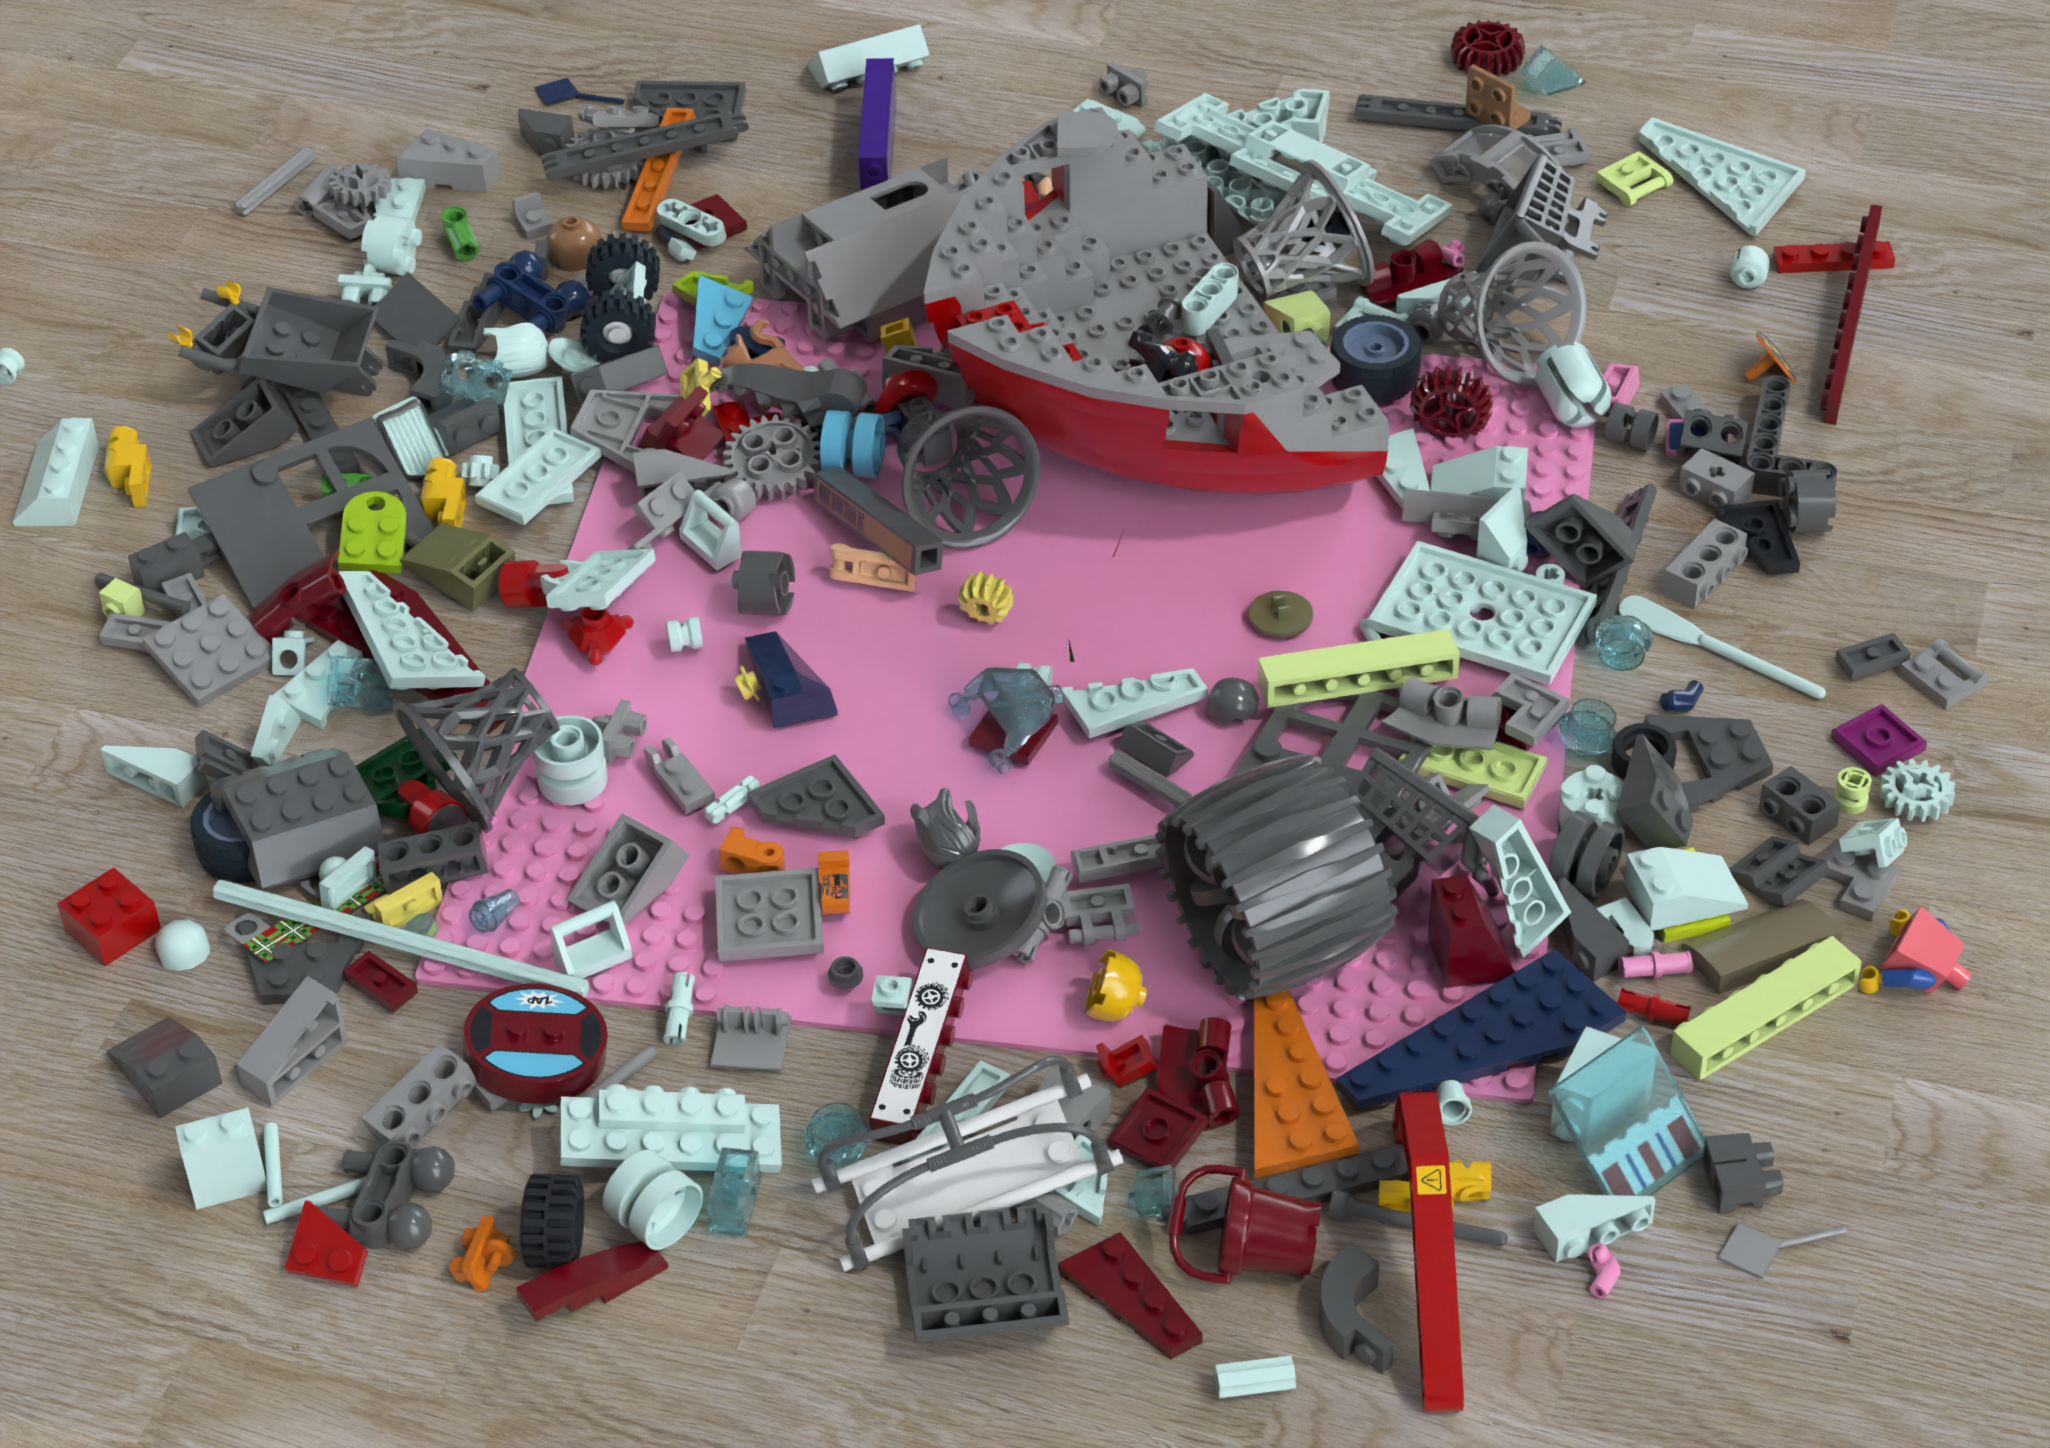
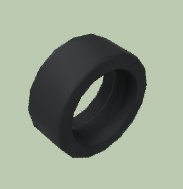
M1636 723L1624 727L1616 734L1613 740L1611 761L1613 769L1621 778L1625 779L1631 756L1626 754V751L1634 748L1636 737L1640 734L1647 738L1668 765L1674 769L1677 753L1676 741L1665 729L1649 723Z

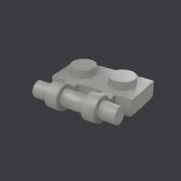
M1129 883L1064 892L1062 899L1066 910V927L1081 926V929L1068 930L1070 944L1083 942L1084 946L1095 944L1096 940L1114 938L1115 941L1126 940V936L1139 935L1138 921L1124 923L1123 920L1135 918V906ZM1107 921L1112 922V924L1096 927H1093L1092 924Z

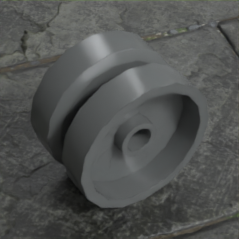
M1576 810L1563 825L1551 853L1548 871L1553 880L1558 883V880L1564 877L1571 884L1576 882L1579 892L1595 898L1600 896L1610 883L1620 861L1625 842L1624 828L1609 822H1603L1598 826L1596 817Z

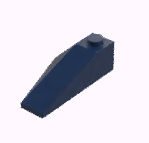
M776 631L745 637V644L757 679L762 687L761 691L774 728L838 715L830 688Z

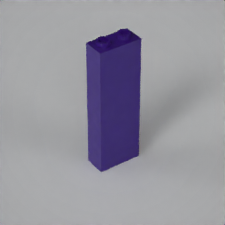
M866 58L858 154L860 191L891 179L896 118L894 58Z

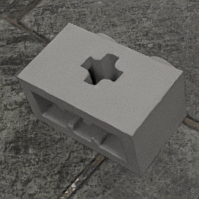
M1701 448L1681 467L1678 491L1714 508L1715 506L1744 504L1752 496L1755 473Z

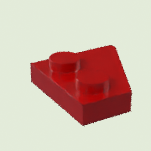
M305 1200L284 1269L290 1273L358 1287L368 1250L311 1201Z

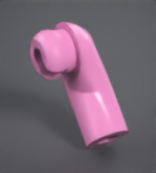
M1455 239L1450 242L1449 246L1444 245L1441 249L1442 259L1455 267L1463 266L1466 259L1465 255L1461 253L1465 249L1464 245Z

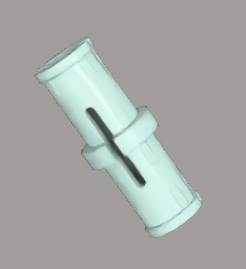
M676 972L672 975L670 1000L665 1004L667 1021L663 1041L668 1044L670 1043V1038H672L671 1045L676 1046L686 1043L688 1018L693 1014L694 1008L691 1004L695 976L689 974L688 980H686L687 972Z

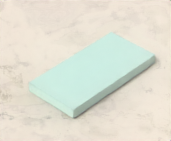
M552 427L475 495L476 504L525 525L601 457V450L594 445Z

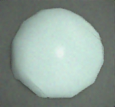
M190 919L172 921L162 927L155 937L156 952L163 967L169 970L182 971L192 969L203 963L210 954V945L204 928Z

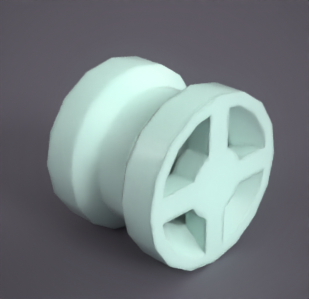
M10 348L0 349V384L6 386L12 384L17 374L22 372L25 367L23 357L17 351Z

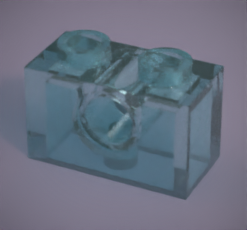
M331 655L327 677L328 706L393 712L392 705L395 703L397 689L389 688L375 659Z
M722 1147L706 1204L710 1233L747 1236L761 1182L758 1151Z

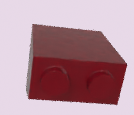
M1465 874L1432 880L1428 939L1446 988L1500 980L1513 974L1515 971L1496 921L1468 876Z

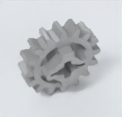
M364 162L363 165L361 163H353L351 167L343 165L342 171L334 170V175L329 177L330 195H334L335 201L342 199V204L344 205L352 202L353 206H357L358 203L359 205L368 206L370 201L379 203V198L386 199L387 193H391V175L387 173L386 168L379 169L378 164L368 166V162Z

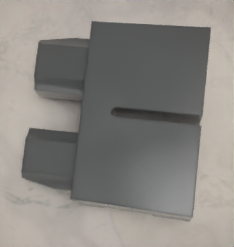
M1749 1133L1705 1136L1702 1163L1711 1185V1191L1719 1214L1734 1212L1735 1205L1753 1203L1755 1207L1762 1208L1764 1197L1782 1194L1784 1183L1780 1170H1761L1762 1167L1773 1166L1774 1151L1771 1142L1752 1143Z

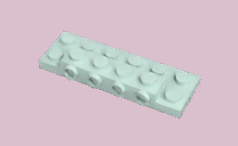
M613 1084L608 1086L606 1090H599L598 1098L561 1097L560 1166L618 1168L631 1155L648 1149L655 1151L675 1167V1170L780 1173L782 1158L779 1105L745 1103V1095H736V1092L729 1088L719 1089L715 1094L700 1093L694 1087H685L680 1089L679 1092H664L659 1086H647L642 1091H627L625 1086Z

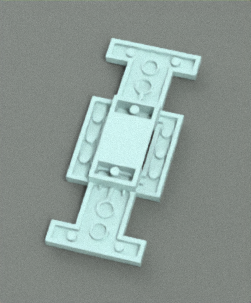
M1207 93L1200 95L1156 121L1154 131L1162 134L1164 139L1179 142L1190 135L1197 137L1205 145L1223 149L1227 155L1231 156L1228 165L1237 168L1239 173L1259 178L1265 185L1281 188L1287 191V193L1296 181L1297 175L1300 176V173L1275 162L1278 155L1281 154L1288 159H1297L1300 163L1307 160L1318 162L1336 181L1354 212L1375 218L1378 224L1384 225L1381 234L1397 245L1407 246L1449 216L1453 204L1429 193L1417 201L1374 181L1378 170L1371 168L1370 164L1272 120L1259 128H1255L1226 115L1229 103ZM1314 179L1309 191L1311 198L1330 196L1324 186ZM1301 191L1297 194L1296 199H1300V198H1301V196H1302V192H1301Z

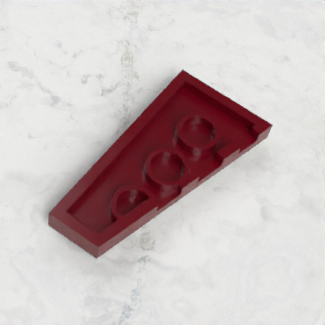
M1121 1232L1057 1263L1060 1276L1066 1280L1070 1278L1080 1285L1081 1292L1091 1299L1097 1298L1108 1307V1312L1118 1320L1124 1319L1135 1327L1136 1334L1170 1360L1203 1343V1333Z

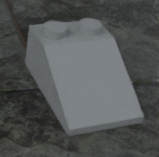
M622 813L566 900L585 911L592 910L614 900L618 906L623 924L626 925L672 884L690 855L670 838ZM609 918L603 920L606 923L610 924Z

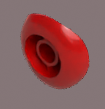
M922 370L895 373L884 381L883 392L876 404L874 414L898 410L897 404L924 395L932 402L938 392V384L931 375Z

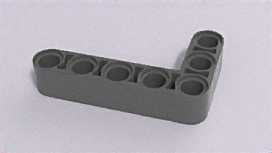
M1780 375L1768 376L1762 384L1745 468L1755 473L1752 493L1783 498L1778 493V480L1785 477L1789 470L1829 469L1831 475H1826L1827 482L1834 481V486H1836L1838 472L1833 464L1818 460L1778 455L1791 386L1790 381Z

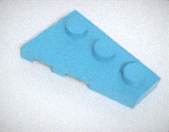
M699 275L692 355L719 366L720 359L725 356L730 346L729 333L732 329L741 326L752 305L753 297Z

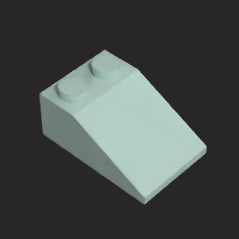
M1495 446L1435 464L1432 469L1431 491L1502 498L1514 486H1517L1521 490L1522 500H1525L1528 448Z
M1656 847L1627 854L1624 884L1642 918L1652 931L1748 909L1745 897L1720 855L1666 847Z

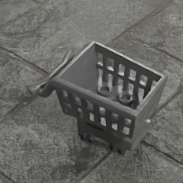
M1539 154L1506 201L1478 263L1476 272H1486L1505 251L1517 244L1531 241L1552 244L1565 252L1571 260L1574 252L1596 260L1599 256L1600 246L1590 240L1592 226L1596 224L1603 227L1608 213L1597 206V201L1588 197L1583 199L1577 209L1571 208L1570 202L1575 179L1550 161L1548 156ZM1527 254L1524 262L1546 257L1538 254ZM1560 269L1552 276L1567 283ZM1539 270L1524 271L1518 279L1532 281ZM1511 271L1502 273L1500 275H1509ZM1509 286L1505 291L1514 294L1517 286ZM1501 301L1499 304H1500L1501 306H1503V305H1505L1506 303H1504L1503 301Z
M1375 748L1369 755V759L1348 793L1351 797L1357 795L1361 801L1359 806L1375 819L1373 821L1374 825L1368 828L1375 844L1382 842L1384 846L1394 836L1405 845L1403 856L1398 861L1391 859L1383 851L1379 853L1383 867L1390 866L1392 870V875L1387 878L1389 887L1396 889L1397 897L1391 902L1396 901L1419 877L1422 861L1441 876L1461 859V864L1472 872V878L1485 889L1486 893L1491 897L1497 896L1500 888L1487 868L1488 861L1469 829L1479 819V816L1380 748ZM1387 778L1396 783L1391 791L1383 786ZM1402 788L1411 793L1405 802L1397 796ZM1375 795L1383 799L1378 808L1370 803ZM1417 799L1427 804L1420 812L1411 807ZM1389 805L1397 810L1395 814L1387 809ZM1433 809L1442 815L1434 824L1426 818ZM1403 816L1411 821L1404 830L1401 829L1403 824L1399 821ZM1450 820L1458 827L1448 835L1441 828ZM1417 827L1425 832L1421 837L1414 832ZM1433 838L1439 844L1428 853L1429 847L1426 843Z

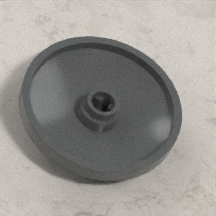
M989 849L965 855L940 870L922 890L913 912L912 924L915 937L924 952L926 947L967 954L969 969L994 964L1017 951L1037 930L1047 906L1045 882L1036 866L1028 858L1014 851Z

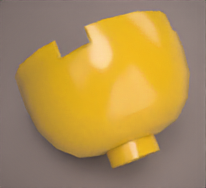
M1106 949L1098 961L1105 965L1098 973H1093L1085 1002V1009H1088V1011L1085 1013V1016L1099 1021L1114 1022L1128 1017L1135 1006L1142 1007L1146 998L1147 987L1142 986L1143 975L1139 965L1131 957L1111 949Z

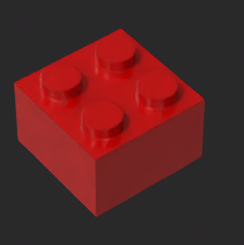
M114 867L57 903L65 932L104 966L112 963L161 929L154 901Z

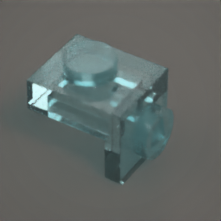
M1171 1165L1136 1171V1192L1128 1193V1202L1140 1217H1157L1163 1211L1170 1210L1171 1199L1175 1197L1176 1171Z

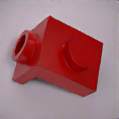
M1143 1035L1132 1039L1113 1051H1110L1103 1042L1096 1045L1100 1056L1096 1063L1100 1072L1106 1079L1111 1077L1120 1088L1158 1068L1150 1045Z

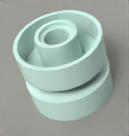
M575 715L556 717L560 731L548 738L533 752L539 790L545 798L561 805H578L588 802L601 794L608 782L601 730L596 723L585 717Z
M647 1149L631 1155L616 1169L604 1190L602 1205L604 1211L623 1227L630 1229L631 1233L648 1247L654 1250H661L677 1242L691 1228L702 1207L703 1191L681 1171L675 1170V1167L655 1151Z

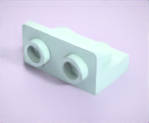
M1899 818L1858 822L1839 841L1841 852L1854 851L1856 856L1876 852L1878 867L1884 868L1904 852V848L1907 845V836L1903 827L1900 828Z

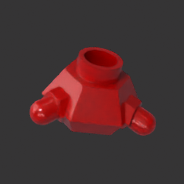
M585 607L580 617L565 618L561 622L562 629L568 632L567 636L581 653L586 656L588 655L589 663L594 666L601 664L603 655H608L625 635V630L632 628L634 625V620L629 615H611L606 609L591 610L590 607Z

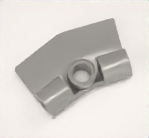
M1411 676L1402 686L1399 696L1400 707L1391 715L1381 720L1383 725L1429 745L1492 750L1500 725L1502 700L1501 697L1470 695L1469 698H1463V693L1457 687L1445 686L1439 688Z

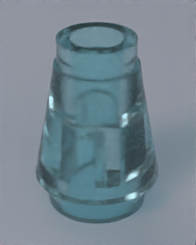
M507 889L476 901L472 909L469 910V919L472 925L482 933L495 931L520 905L519 896L514 890Z

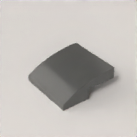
M1771 836L1729 868L1735 881L1742 887L1767 901L1784 907L1829 873L1827 860L1803 855L1800 853L1798 842Z

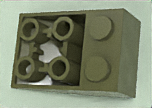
M441 523L400 559V562L473 612L498 590L499 571L505 562L515 561V551L492 535Z

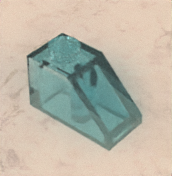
M1542 45L1519 70L1527 78L1524 83L1534 92L1541 90L1548 96L1581 87L1586 83L1573 67Z

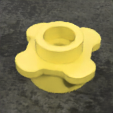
M743 665L740 666L742 673L735 676L734 679L743 697L747 700L755 696L757 702L760 701L756 691L762 689L756 675L753 671L747 674Z

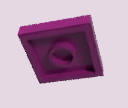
M1883 704L1832 729L1830 737L1875 777L1886 772L1888 767H1895L1897 761L1903 763L1926 750L1927 741Z

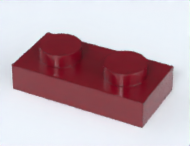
M367 951L343 970L346 981L392 1013L418 993L417 983L370 951Z

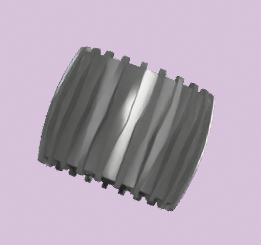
M1302 754L1286 757L1231 775L1188 799L1164 817L1157 825L1158 832L1155 834V842L1161 844V847L1155 851L1156 859L1163 860L1165 868L1159 871L1162 880L1168 879L1172 890L1166 894L1168 902L1176 901L1182 915L1176 918L1178 925L1186 924L1193 937L1187 942L1190 948L1198 947L1204 957L1200 960L1203 968L1212 967L1215 971L1212 977L1217 985L1226 984L1225 992L1230 996L1235 995L1238 1000L1254 999L1280 993L1325 976L1371 948L1387 935L1395 925L1393 918L1397 915V907L1393 904L1391 905V901L1397 897L1396 889L1388 886L1387 878L1392 875V870L1390 866L1383 867L1379 855L1380 852L1385 850L1382 842L1375 844L1368 830L1374 824L1371 818L1363 820L1357 809L1361 801L1357 795L1350 797L1344 788L1348 783L1342 776L1335 778L1332 775L1334 767L1330 763L1321 764L1322 759L1316 755Z

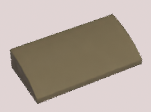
M1800 899L1787 904L1785 907L1781 906L1683 942L1682 949L1690 952L1692 962L1719 995L1754 982L1763 974L1771 973L1786 960L1794 959L1806 952L1814 943H1821L1831 936L1840 942L1842 930L1816 905Z

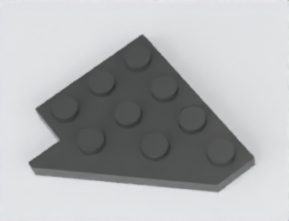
M636 81L633 102L634 106L648 107L649 112L659 115V124H661L667 108L694 109L695 119L727 111L735 114L743 110L746 85L745 82ZM737 137L731 138V139H727V140H723V141L737 140ZM708 144L694 148L702 154H707Z

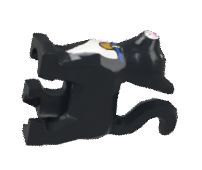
M1142 330L1133 331L1128 344L1144 360L1141 362L1136 359H1130L1128 362L1130 368L1146 364L1158 383L1170 380L1172 376L1176 378L1198 371L1195 352L1187 350L1184 353H1178L1170 346L1155 344L1153 336L1148 332H1143Z

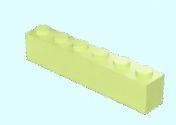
M1449 629L1261 657L1258 658V686L1267 707L1271 708L1400 688L1411 676L1427 683L1458 679L1460 652Z
M1833 936L1821 943H1814L1806 952L1794 959L1786 960L1771 973L1761 975L1743 990L1734 991L1728 999L1716 1006L1706 1008L1701 1015L1693 1020L1678 1025L1673 1031L1670 1055L1700 1081L1858 985L1862 961Z

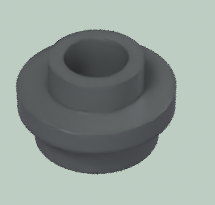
M849 956L839 957L832 962L828 970V979L836 988L851 989L859 985L863 980V969L856 959Z

